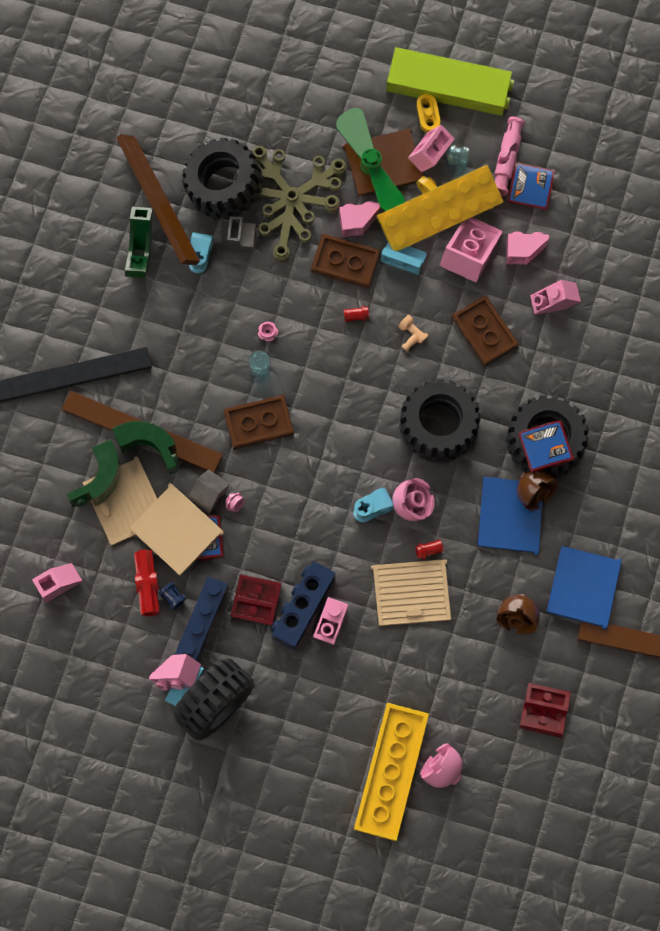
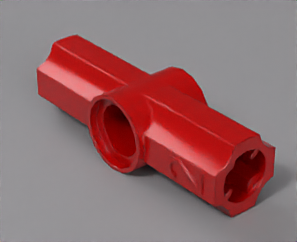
M139 550L134 552V561L136 568L135 584L137 594H139L141 616H155L159 614V601L152 550Z

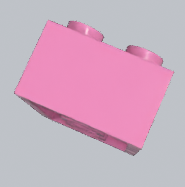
M473 217L462 221L448 243L439 266L457 273L466 279L477 282L503 231Z

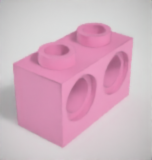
M439 125L428 131L408 159L423 172L435 166L454 141V137L442 125Z

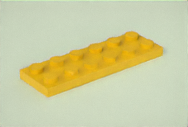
M485 165L376 216L391 250L399 251L503 203V199L488 165Z
M391 703L386 704L354 826L355 831L397 841L429 716L428 713Z

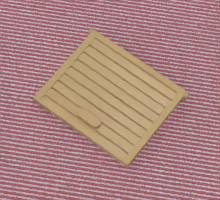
M134 457V460L120 466L118 484L113 493L104 502L95 506L93 500H90L111 546L136 536L129 528L157 500L138 457ZM94 478L83 482V485L90 483Z
M171 483L168 485V489L129 528L180 576L220 534H224L222 529Z
M447 560L371 566V570L374 572L379 626L451 620L445 566Z

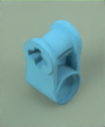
M193 232L190 243L200 262L196 266L189 265V268L193 273L200 274L207 268L209 255L212 250L213 235Z
M384 487L377 489L356 501L353 512L354 518L364 523L379 515L386 514L394 509L393 501Z

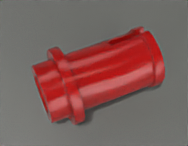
M362 305V308L344 309L345 322L363 320L365 322V319H369L368 307Z
M438 539L426 544L419 543L418 546H415L418 559L422 558L424 560L427 556L443 553L441 540Z

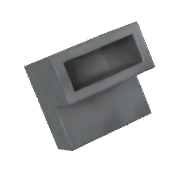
M230 216L227 236L228 250L253 252L256 224L243 223V217Z
M208 469L196 480L188 499L210 513L215 509L219 499L226 493L230 483Z

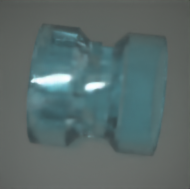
M451 144L448 148L446 164L459 163L460 166H466L469 146L457 147L455 144Z
M256 351L249 357V369L254 376L263 377L270 370L269 356L263 351Z

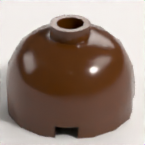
M544 470L536 473L531 471L524 472L519 477L516 493L519 501L528 511L532 512L539 509L540 507L537 504L541 501L546 504L555 494L558 488L556 484L558 480Z
M513 595L507 597L500 604L496 621L499 626L507 631H510L511 627L518 629L517 634H531L536 631L539 624L540 611L537 604L527 595Z

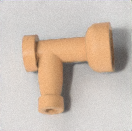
M407 315L398 325L401 330H408L413 334L406 344L402 345L406 352L417 342L421 345L429 336L413 324V318L410 315Z

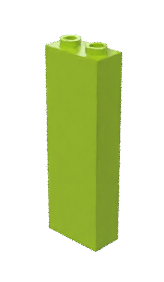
M395 47L386 91L416 98L423 94L434 96L439 103L502 116L504 109H508L510 97H507L508 91L512 92L514 80L511 79V71Z

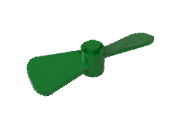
M352 108L340 115L337 119L336 128L361 159V171L366 175H370L380 208L387 211L405 203L403 195L381 167L382 156L373 147L364 112L360 108Z

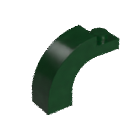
M132 207L129 219L130 238L125 277L146 278L151 254L152 208Z
M145 421L126 422L112 428L122 452L136 446H150L159 452L170 475L178 472L176 465L179 464V461L173 452L177 450L176 444L164 429Z
M111 439L92 447L99 465L98 472L90 483L67 493L73 508L82 507L90 500H93L95 506L104 502L115 490L120 478L121 468L118 454Z

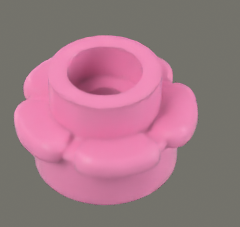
M264 322L258 328L259 338L265 339L267 342L274 340V337L278 335V329L272 322Z
M232 493L227 497L225 503L229 511L238 512L243 507L245 499L241 497V493Z

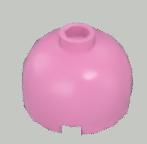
M419 478L402 482L393 494V506L396 513L408 521H418L430 516L433 512L435 501L434 495H430L428 490L430 486Z
M447 743L435 750L438 754L434 758L430 756L420 772L421 778L436 788L448 787L451 784L455 785L462 777L460 774L462 771L461 756Z

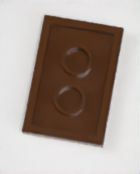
M322 233L311 272L369 289L381 250Z
M486 295L451 315L452 320L484 367L519 347V343Z
M284 394L223 409L233 450L294 435Z

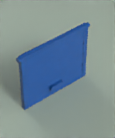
M483 477L477 546L531 552L534 555H538L542 501L537 504L540 507L539 509L532 512L528 511L521 504L516 493L519 481Z
M561 546L546 613L593 624L606 630L622 559L618 558L616 560Z

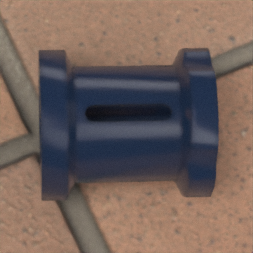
M173 582L167 584L158 593L160 597H164L171 605L170 609L172 611L180 607L187 599L185 595L182 596L177 591Z

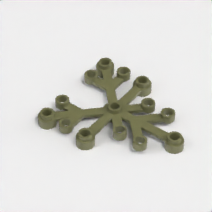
M256 146L253 148L252 153L258 164H262L265 168H261L263 178L273 179L282 190L262 188L261 193H257L258 198L263 196L280 199L272 205H264L262 209L263 216L271 218L277 211L286 206L285 213L269 223H261L259 233L264 237L269 236L271 231L282 225L279 245L275 246L273 256L276 261L285 262L290 255L287 242L291 226L298 234L299 240L302 243H308L311 240L310 231L304 229L293 215L294 207L307 225L314 222V213L308 211L302 203L324 206L325 211L328 213L337 212L340 207V201L336 196L330 195L323 198L305 195V193L316 186L338 191L341 188V180L337 177H341L346 173L347 166L344 160L335 159L330 167L321 173L322 168L325 166V160L322 156H316L313 158L314 169L312 179L298 188L289 187L280 175L282 162L285 160V152L281 149L275 150L273 153L274 164H272L267 158V150L262 146ZM261 151L263 154L257 155L256 152ZM277 154H281L283 157L276 158L275 156ZM316 161H321L322 164H321V165H317L315 162H316ZM336 164H341L342 167H341V168H336L335 165H336ZM337 182L339 185L333 186L332 183ZM289 194L295 195L294 198H289L288 196ZM333 200L335 204L330 205L328 202ZM266 209H271L272 212H271V213H266L265 210H266ZM310 215L312 219L306 220L305 216ZM263 227H266L269 230L267 232H263L261 229ZM307 234L309 237L302 238L301 235ZM283 249L285 250V252L283 254L278 253V250Z

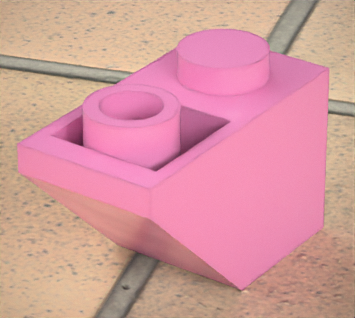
M365 202L363 205L346 204L340 207L339 218L342 237L363 235L377 218L376 215L380 214L379 203Z
M513 232L508 234L506 241V264L527 265L547 246L549 235L541 232L532 234Z
M560 280L530 295L534 314L536 315L565 310L581 302L577 284L565 280Z
M72 563L51 568L32 579L45 603L83 582Z
M328 597L313 638L334 645L348 611V604Z
M187 654L171 655L150 675L149 679L161 690L172 688L183 690V688H190L195 683L201 664Z

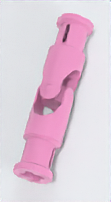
M509 117L507 121L509 125L507 132L504 133L501 152L494 173L495 183L501 196H507L508 194L507 187L512 179L522 138L520 134L522 127L525 125V121L518 117Z

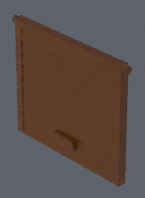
M412 129L371 138L374 149L381 153V167L396 187L416 183L424 176L423 172L408 159L415 149L411 136ZM348 143L342 145V149H345L358 196L375 193L370 175L364 174L360 169L361 159Z

